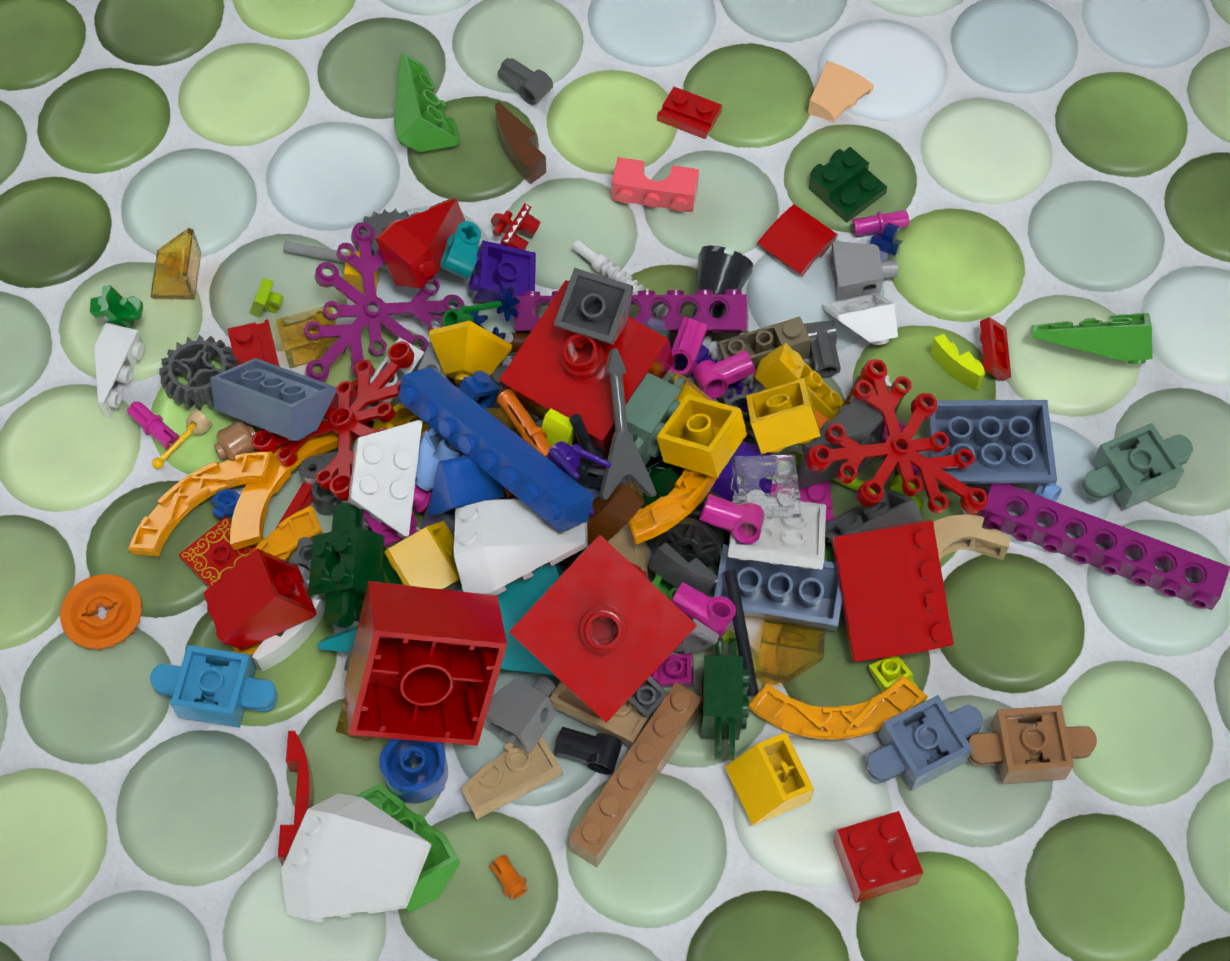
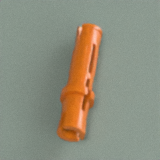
M509 389L500 393L497 397V403L502 407L521 434L522 439L548 459V453L552 446L546 439V432L535 424L516 397L514 391Z

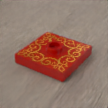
M227 517L223 518L179 554L180 559L208 588L256 548L255 545L237 550L232 548L230 545L232 522Z

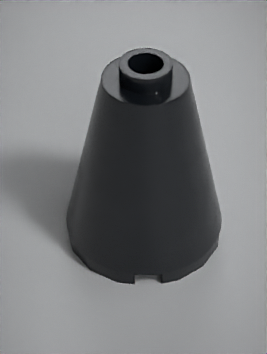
M703 246L698 254L695 291L712 290L713 295L725 294V290H742L753 272L754 264L749 258L737 251L730 255L724 253L725 247ZM721 304L715 305L711 310V316L714 318L723 317L726 314V307ZM693 305L692 317H694L697 313V307L695 305Z

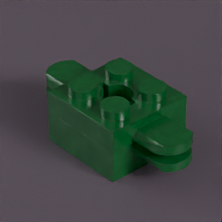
M340 503L334 508L331 532L313 536L308 596L325 601L324 621L327 624L336 625L341 628L350 627L354 623L356 601L365 599L369 581L381 583L384 535L364 529L363 509L348 503Z
M718 637L716 655H704L701 696L703 698L701 739H714V760H721L722 740H727V760H734L735 740H739L741 729L747 728V718L749 717V698H747L749 668H743V657L736 656V638H729L728 656H723L722 637Z

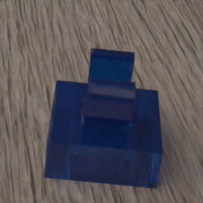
M888 222L885 225L883 234L876 232L872 236L870 244L877 245L880 251L896 256L900 252L903 241L895 239L899 226Z

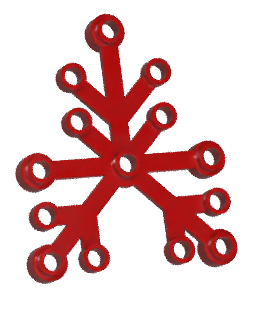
M405 341L393 344L388 350V357L391 361L371 384L370 378L375 374L374 366L369 360L359 361L355 366V372L358 375V398L351 405V399L356 395V389L351 382L343 381L339 383L336 387L338 408L334 409L329 406L324 416L328 420L321 422L318 429L306 435L304 439L291 441L286 437L261 429L253 436L252 445L258 452H272L273 454L277 452L279 446L286 445L278 451L277 459L284 467H290L296 463L298 459L296 452L308 438L333 431L338 434V454L325 469L317 473L316 481L322 489H330L337 499L348 501L354 452L351 451V433L363 437L389 429L379 428L375 431L362 423L377 418L381 422L391 421L396 415V411L391 403L382 402L376 407L363 409L369 404L399 396L401 381L395 385L383 387L400 368L405 369L413 364L414 352Z
M879 359L869 360L861 369L862 380L855 385L852 392L857 400L865 401L882 413L889 437L885 440V443L861 446L846 435V430L841 424L833 423L826 430L825 438L829 443L837 444L841 448L829 449L825 445L813 446L805 457L808 468L814 472H823L832 462L847 461L837 470L836 475L840 482L849 484L857 477V468L864 458L886 456L873 479L865 481L857 490V499L863 506L874 507L883 499V485L897 464L903 481V492L908 496H916L922 490L924 484L928 497L927 506L931 512L940 514L949 505L948 498L943 493H940L937 482L961 497L960 505L966 513L975 515L981 512L988 502L986 492L981 488H969L942 470L957 467L963 470L967 469L975 460L974 454L969 449H961L956 455L925 458L917 453L931 450L942 452L949 445V438L941 431L935 432L930 438L911 440L922 421L929 419L936 412V398L930 393L917 395L910 405L912 415L901 432L894 409L900 399L911 390L912 383L907 377L899 376L892 383L891 392L889 393L885 382L887 376L886 364ZM898 384H902L905 390L901 389ZM859 388L865 389L867 394L862 393ZM832 430L836 431L839 437L834 436ZM935 439H939L942 445H939ZM817 453L821 454L825 459H821ZM961 456H964L967 459V462H964L961 459ZM911 464L919 469L922 480L914 475ZM843 470L849 471L851 477L846 476ZM909 482L913 483L916 489H912L909 486ZM869 488L873 489L876 494L871 493ZM934 500H938L942 507L937 506Z

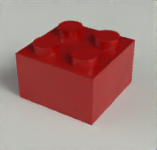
M900 811L837 829L833 843L856 903L919 883L923 870Z

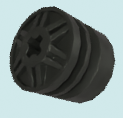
M710 490L703 501L687 517L657 536V547L659 548L664 543H667L688 563L697 558L708 568L715 564L721 553L725 541L724 538L728 531L699 519L709 494L722 497Z

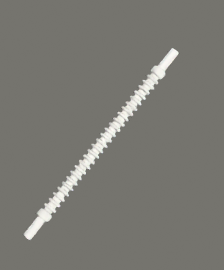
M580 240L573 244L572 249L589 261L595 271L598 273L602 272L603 277L608 276L610 279L632 285V295H638V291L644 290V285L638 286V281H632L631 275L626 277V272H620V267H614V262H609L605 255H598ZM658 305L655 307L653 314L656 313L657 318H663L668 313V307ZM711 336L705 337L703 345L709 349L708 356L712 355L711 358L718 360V362L724 360L718 347V342H711ZM755 373L743 378L742 383L745 385L749 384L750 389L758 386L761 391L766 390L754 377Z

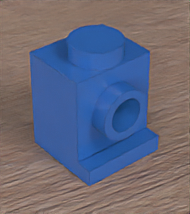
M476 371L473 376L464 377L459 387L463 393L489 413L500 390L490 376L482 371Z

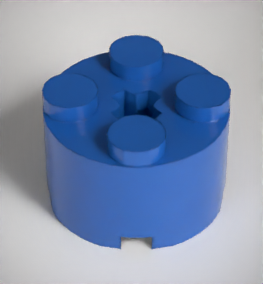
M390 738V741L380 754V768L388 790L403 802H426L444 791L448 778V763L442 743ZM418 763V767L412 769V764Z

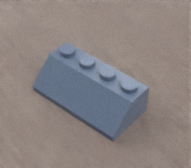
M257 358L210 377L214 410L227 414L229 417L245 421L249 425L263 428L270 433L286 437L291 441L302 440L306 435L318 429L336 394L335 386Z
M723 544L718 572L719 579L716 584L714 597L723 596L728 598L723 571L736 569L745 617L836 632L842 604L836 563L824 561L823 569L821 570L813 568L804 569L799 566L784 564L774 565L769 562L740 560L728 557L729 545Z

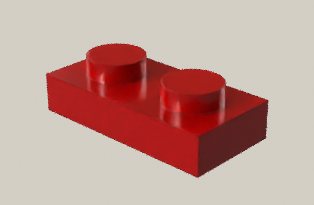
M990 317L981 320L980 341L983 348L982 365L985 371L1001 381L1011 378L1006 327Z

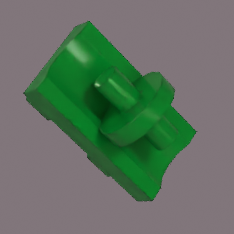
M111 285L104 286L102 288V296L91 298L90 313L95 318L105 316L104 324L106 322L134 329V319H140L142 316L143 303L135 296L123 298Z

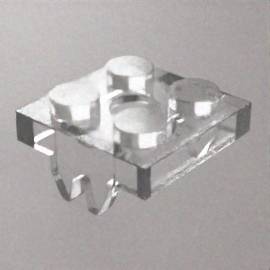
M795 455L735 456L733 458L734 477L731 482V490H734L733 503L739 505L754 503L759 505L764 510V519L800 517L802 511ZM769 477L775 481L777 487L774 493L766 494L760 489L759 482L762 478Z

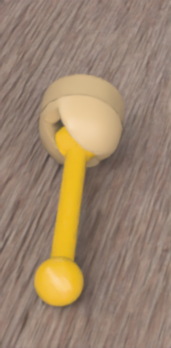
M195 409L186 420L187 430L160 457L152 460V466L156 469L162 468L164 461L191 434L205 433L213 425L212 422L201 411Z

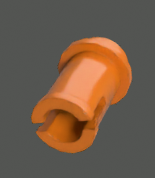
M507 855L498 857L494 860L497 865L491 863L489 868L503 886V894L507 897L509 896L512 900L521 897L528 890L526 878L520 877Z

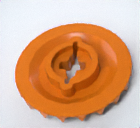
M102 574L86 578L69 591L62 603L60 610L62 628L68 638L76 645H80L87 650L92 648L101 651L102 648L106 647L114 648L115 644L125 642L127 636L131 633L134 634L136 625L141 623L140 616L141 612H143L141 598L136 588L122 577ZM101 607L108 611L104 619L95 616L99 613L98 609Z

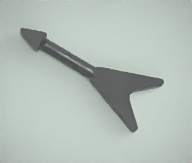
M617 348L610 350L605 374L610 375L615 433L607 460L611 462L612 466L605 468L599 498L601 500L608 499L624 476H628L648 497H654L657 494L627 427L622 374L626 373V368Z

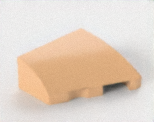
M827 61L810 98L808 114L834 122L842 116L844 110L854 107L860 97L866 93L868 95L871 94L874 85L861 75Z

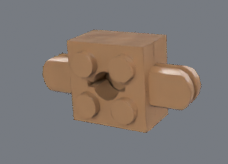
M1062 705L998 709L991 722L992 732L975 733L970 737L968 743L973 750L968 760L972 765L976 766L998 764L1001 784L1065 780L1074 767L1072 759L1089 757L1096 747L1097 737L1095 732L1088 726L1066 727Z

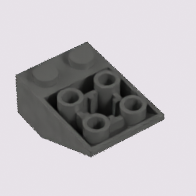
M856 398L849 405H843L832 421L828 420L823 424L820 429L821 437L814 438L813 441L803 444L801 449L803 458L798 467L799 479L797 487L801 489L836 479L837 470L842 464L847 462H832L823 472H814L806 465L805 457L815 445H825L829 449L841 448L837 444L829 443L825 438V432L831 424H841L846 430V435L861 446L881 443L885 426L882 413L865 401H859ZM832 430V434L839 437V434ZM817 453L821 459H825L821 454ZM875 457L864 458L857 468L858 472L862 471ZM843 470L845 475H850L849 471Z

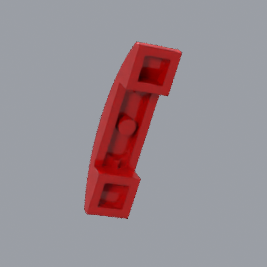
M288 731L286 763L290 772H298L294 825H280L278 859L282 866L307 809L314 806L312 770L302 743L295 731Z

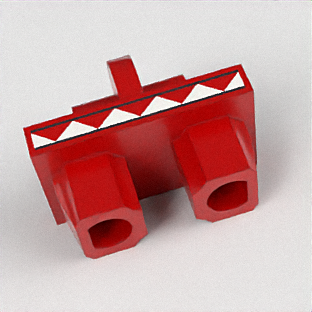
M524 203L513 221L511 220L513 214L508 210L504 214L495 213L491 218V224L495 228L493 234L499 237L501 233H505L500 242L501 245L522 250L526 249L529 242L518 236L517 233L521 231L532 238L541 223L529 214L531 206Z

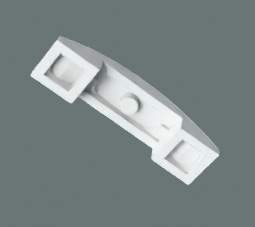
M311 597L317 612L315 617L285 630L281 637L274 635L263 640L252 655L256 668L260 671L267 670L297 650L321 620L325 611V601Z

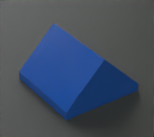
M467 456L438 461L428 513L431 516L453 512L456 508L502 498L505 496L503 487Z

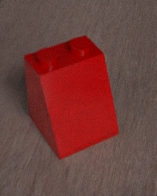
M258 548L203 592L208 605L207 611L211 615L216 627L217 638L223 644L231 645L241 650L312 619L317 615L311 597L308 596V590L299 567Z

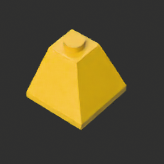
M471 321L429 331V338L444 374L453 378L458 385L461 384L464 377L473 376L476 371L485 372L490 376L512 349V344Z

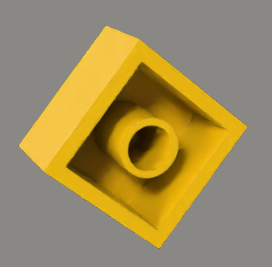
M804 378L746 396L751 425L761 454L768 452L776 453L785 447L798 443L806 444L813 441L814 438L821 437L815 410Z
M686 394L657 435V441L663 462L718 478L747 435L740 408Z

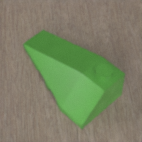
M402 53L399 58L394 119L398 141L404 147H411L418 152L458 146L461 141L457 125L453 118L446 117L443 111L446 105L443 100L438 99L434 94L433 90L436 86L425 66Z
M1149 313L1110 315V320L1107 322L1096 320L1095 318H1086L1080 321L1079 325L1075 326L1069 321L1032 325V338L1121 361H1128L1129 364H1144L1146 360L1153 359L1152 324Z
M381 783L356 795L357 797H363L432 844L406 908L408 913L437 899L460 864L459 858L446 835L430 826L420 814L417 815L406 807L401 799Z

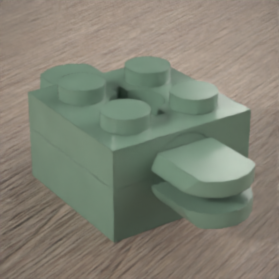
M670 370L663 380L648 372L625 406L628 431L633 437L645 466L651 456L656 458L660 453L657 435L681 403L678 401L679 396L686 384V379L681 376L673 384L676 374Z
M1153 423L1100 445L1093 460V464L1097 469L1088 472L1082 482L1083 494L1092 501H1099L1114 494L1123 510L1174 489L1184 473L1181 465L1187 463L1193 452L1192 443L1187 437L1180 434L1163 440Z

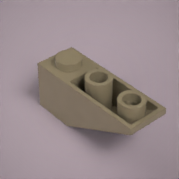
M799 316L719 341L718 345L724 359L746 350L754 367H758L763 357L784 343H787L792 350L798 352L802 360L809 358L811 339Z

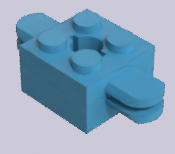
M187 645L182 666L158 664L150 675V681L156 693L172 697L170 705L177 717L182 719L240 728L245 709L268 712L275 707L278 701V694L272 681L254 678L256 668L248 654Z

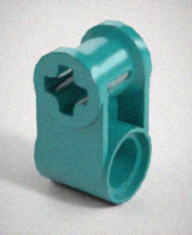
M464 221L458 225L456 232L447 240L446 249L440 263L441 269L465 279L471 276L476 265V255L481 239V231L476 224Z

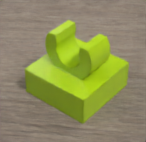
M263 277L250 309V314L260 317L263 308L277 314L284 296L276 292H270L274 281Z

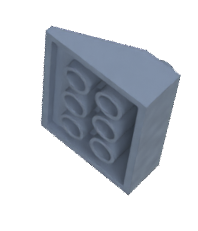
M1048 400L937 401L936 412L929 419L923 420L925 438H930L938 431L944 432L949 438V445L942 452L927 451L928 458L956 455L961 449H969L974 454L975 460L967 469L963 470L958 467L942 469L963 484L1057 482ZM935 439L939 445H942L939 439ZM961 456V459L964 462H967V459L964 456Z

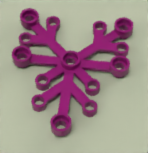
M358 223L352 229L351 241L355 246L359 247L360 257L355 254V249L350 243H341L338 246L336 256L341 262L348 263L362 275L364 295L339 276L338 268L333 263L323 262L319 264L314 275L315 281L319 286L324 288L333 286L356 304L339 305L335 301H328L325 303L322 311L324 318L329 321L343 317L357 318L352 324L321 326L315 321L306 324L304 336L309 341H317L320 338H339L320 360H312L307 364L305 376L325 383L329 375V367L350 345L352 360L350 373L358 378L354 365L364 360L361 331L367 324L370 338L368 352L371 356L381 357L387 348L386 342L381 336L380 324L395 337H400L412 345L414 342H420L423 345V348L420 350L425 354L429 344L428 340L422 335L411 334L389 315L411 314L425 325L429 332L435 329L431 326L433 321L438 322L440 327H444L441 316H432L429 313H441L444 317L447 310L454 309L449 306L448 302H455L458 305V308L455 309L458 310L464 305V302L459 296L453 294L447 295L443 300L427 301L430 297L435 296L440 288L439 281L432 277L426 284H433L436 288L435 290L427 289L425 284L410 302L385 303L376 295L374 273L382 266L385 260L379 247L377 253L372 257L371 244L375 237L373 227L368 223ZM359 230H365L369 235L362 236L359 234ZM342 249H347L350 251L351 254L349 256H344L341 254L340 251ZM329 269L332 271V275L326 276L322 270ZM373 305L378 311L370 312L368 306ZM333 307L337 313L329 314L326 309ZM316 328L319 333L311 335L308 329ZM379 344L381 345L382 350L375 351L372 348V345ZM320 367L323 373L315 374L312 368Z

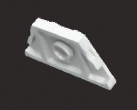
M419 420L359 437L355 443L348 501L359 509L366 510L373 519L379 523H385L395 530L399 537L404 539L409 537L422 429V421Z

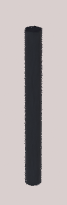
M736 569L723 571L728 599L733 602L736 608L732 621L739 656L743 657V668H749L747 696L757 695L759 690Z

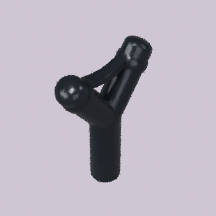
M572 415L569 421L579 441V446L604 459L592 442L581 415Z

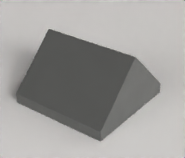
M574 268L555 319L554 327L613 345L627 325L633 286Z

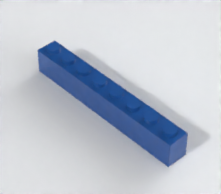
M432 367L402 375L398 401L559 532L588 521L594 495Z

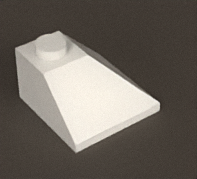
M877 292L822 304L823 310L874 345L886 344L889 342V339L898 337L894 303Z

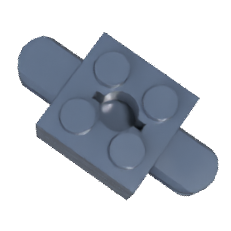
M939 695L883 722L878 737L884 746L869 754L866 761L867 775L877 783H884L901 774L912 791L965 764L973 750L967 740L973 734L979 733L983 725L981 712L972 705H965L949 712Z

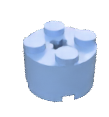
M430 428L429 432L426 430L420 439L416 471L417 479L415 483L423 490H432L438 461L466 455L434 429Z

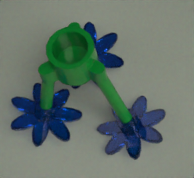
M500 284V294L494 295L495 302L473 306L462 305L460 310L449 309L444 314L443 326L471 321L484 328L480 324L484 323L488 316H478L479 311L497 308V314L504 312L505 320L509 322L511 315L518 317L519 313L515 305L520 303V299L513 298V286L507 289L505 285ZM497 327L493 328L492 333L504 340L506 333L502 332L499 334V329Z

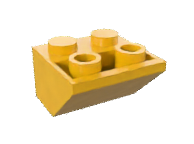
M444 520L421 529L384 551L392 568L397 572L404 585L453 590L461 584L454 558V536Z
M787 732L757 743L725 766V771L751 826L810 803L812 800L814 788Z

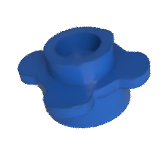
M231 489L217 492L211 498V503L215 505L213 510L214 516L218 518L233 516L240 494Z

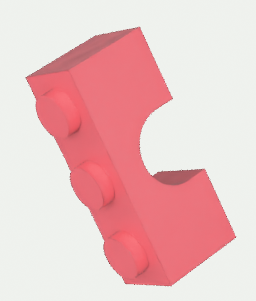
M617 157L612 179V200L621 203L641 204L652 208L661 207L679 212H693L698 190L699 169L672 165L670 175L666 179L653 181L644 175L645 161Z

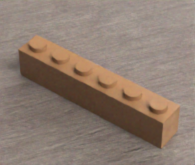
M675 682L570 836L569 848L571 852L596 868L599 866L700 715L703 702L702 697Z

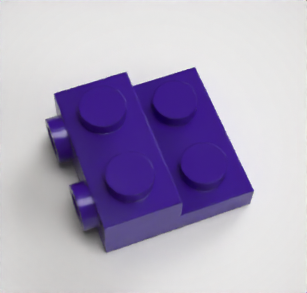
M482 240L476 255L475 272L472 273L468 289L474 291V300L487 303L503 300L515 302V296H523L525 291H535V252Z

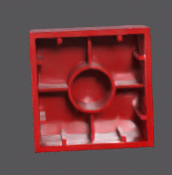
M565 280L499 381L504 390L510 389L514 391L526 411L540 419H544L545 414L550 409L568 418L574 414H580L592 442L600 454L608 459L612 438L615 433L610 375L605 374L610 350L617 348L626 368V373L622 374L625 406L648 372L660 379L664 378L674 363L672 350L668 338L628 316L627 325L613 345L554 327L555 319L569 281ZM574 433L573 437L575 438V440L578 441L576 434Z
M599 534L517 621L509 633L607 723L697 625Z
M369 581L344 683L349 735L478 746L507 647L498 595Z

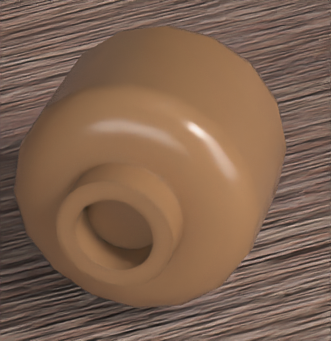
M239 421L219 430L216 436L218 443L213 445L221 461L225 459L235 461L236 455L258 452L252 445V438L256 434L251 425L246 426L243 422Z

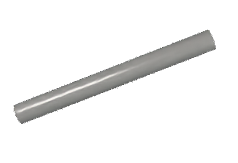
M285 241L283 251L287 253L346 264V262H341L337 258V250ZM340 251L342 255L347 256L348 252ZM387 266L379 268L380 270L390 272Z

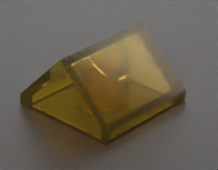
M187 228L157 250L151 298L195 300L201 250L193 229Z

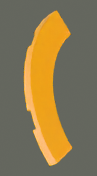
M332 431L308 438L296 452L298 455L296 463L290 467H284L277 459L278 451L286 445L278 448L274 454L275 460L268 482L246 484L238 499L230 529V545L234 550L258 544L263 539L264 522L269 510L267 506L272 495L277 494L283 484L292 476L291 472L304 459L338 448V434Z
M272 452L239 454L235 456V461L227 460L221 463L215 461L186 476L157 501L159 504L148 517H144L133 535L127 550L132 555L159 557L165 542L174 528L200 503L224 489L244 484L267 483L275 460L274 454Z
M685 468L680 478L674 484L675 488L667 496L660 497L650 505L637 511L628 521L636 545L664 533L687 517L703 501L717 478Z
M313 506L304 508L283 520L274 531L259 542L255 549L258 548L287 561L297 551L300 538L308 537L312 541L314 535L323 534ZM263 641L243 650L233 647L235 653L248 654L252 658V655Z
M903 675L887 690L863 703L851 706L818 707L790 698L767 683L750 701L749 710L770 725L794 735L818 740H846L879 732L883 722L923 703L928 696Z

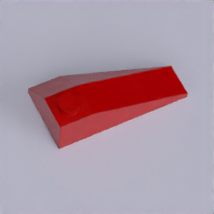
M450 198L433 205L426 211L413 213L411 217L393 221L375 238L396 286L421 289L439 271L448 238L456 232L458 225L465 221L456 198Z

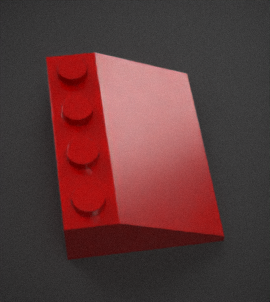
M915 520L831 537L853 662L924 652L954 645L933 520Z

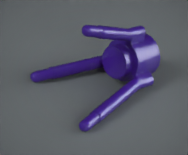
M565 441L555 443L548 453V459L569 476L571 474L575 479L579 478V473L576 469L580 465V456L607 468L612 466L611 462L584 450L578 444L571 447ZM592 507L589 515L594 514V510Z

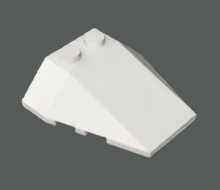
M519 498L485 500L455 509L454 558L463 592L498 595L506 591L505 585L520 577L526 580L534 576L533 570L550 562L551 566L588 547L587 522L559 532Z
M337 793L307 809L283 864L281 876L286 915L291 918L317 923L323 922L324 918L339 916L341 918H348L353 913L366 911L369 914L407 908L432 844L363 797Z

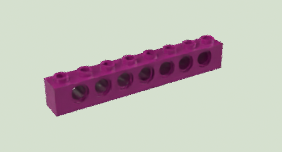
M640 290L638 295H632L630 305L639 307V313L633 319L659 334H678L683 320L682 310L687 305H695L697 307V313L691 319L709 325L706 334L748 333L749 298L747 294H742V290H725V294L713 295L712 290H696L695 295H684L682 290H668L666 295H655V291ZM525 291L523 296H515L514 331L531 332L540 319L539 312L541 308L549 306L558 291H552V296H540L538 291ZM665 305L668 307L667 315L660 319L653 316L655 307ZM715 305H724L727 310L723 317L714 318L711 316V310Z
M1006 483L991 485L987 496V505L980 514L981 517H985L983 525L988 529H996L1012 535L1019 541L1031 542L1042 546L1048 552L1066 555L1077 563L1098 567L1107 574L1119 575L1130 579L1136 585L1154 588L1161 591L1165 596L1186 600L1197 608L1213 610L1221 598L1230 570L1228 565ZM1009 511L1015 512V513H1017L1019 516H1018V517L1012 516V515H1010L1008 512H1009ZM1037 522L1045 523L1048 527H1041ZM1066 533L1074 534L1077 539L1069 537ZM1096 544L1105 546L1107 550L1100 549ZM1126 555L1133 556L1136 561L1128 559ZM1155 566L1164 568L1166 572L1159 571ZM1185 577L1192 578L1196 583L1189 582Z

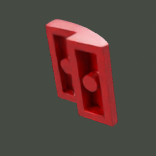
M793 204L770 226L757 244L803 277L817 257L822 258L832 245V242L836 240L838 234Z

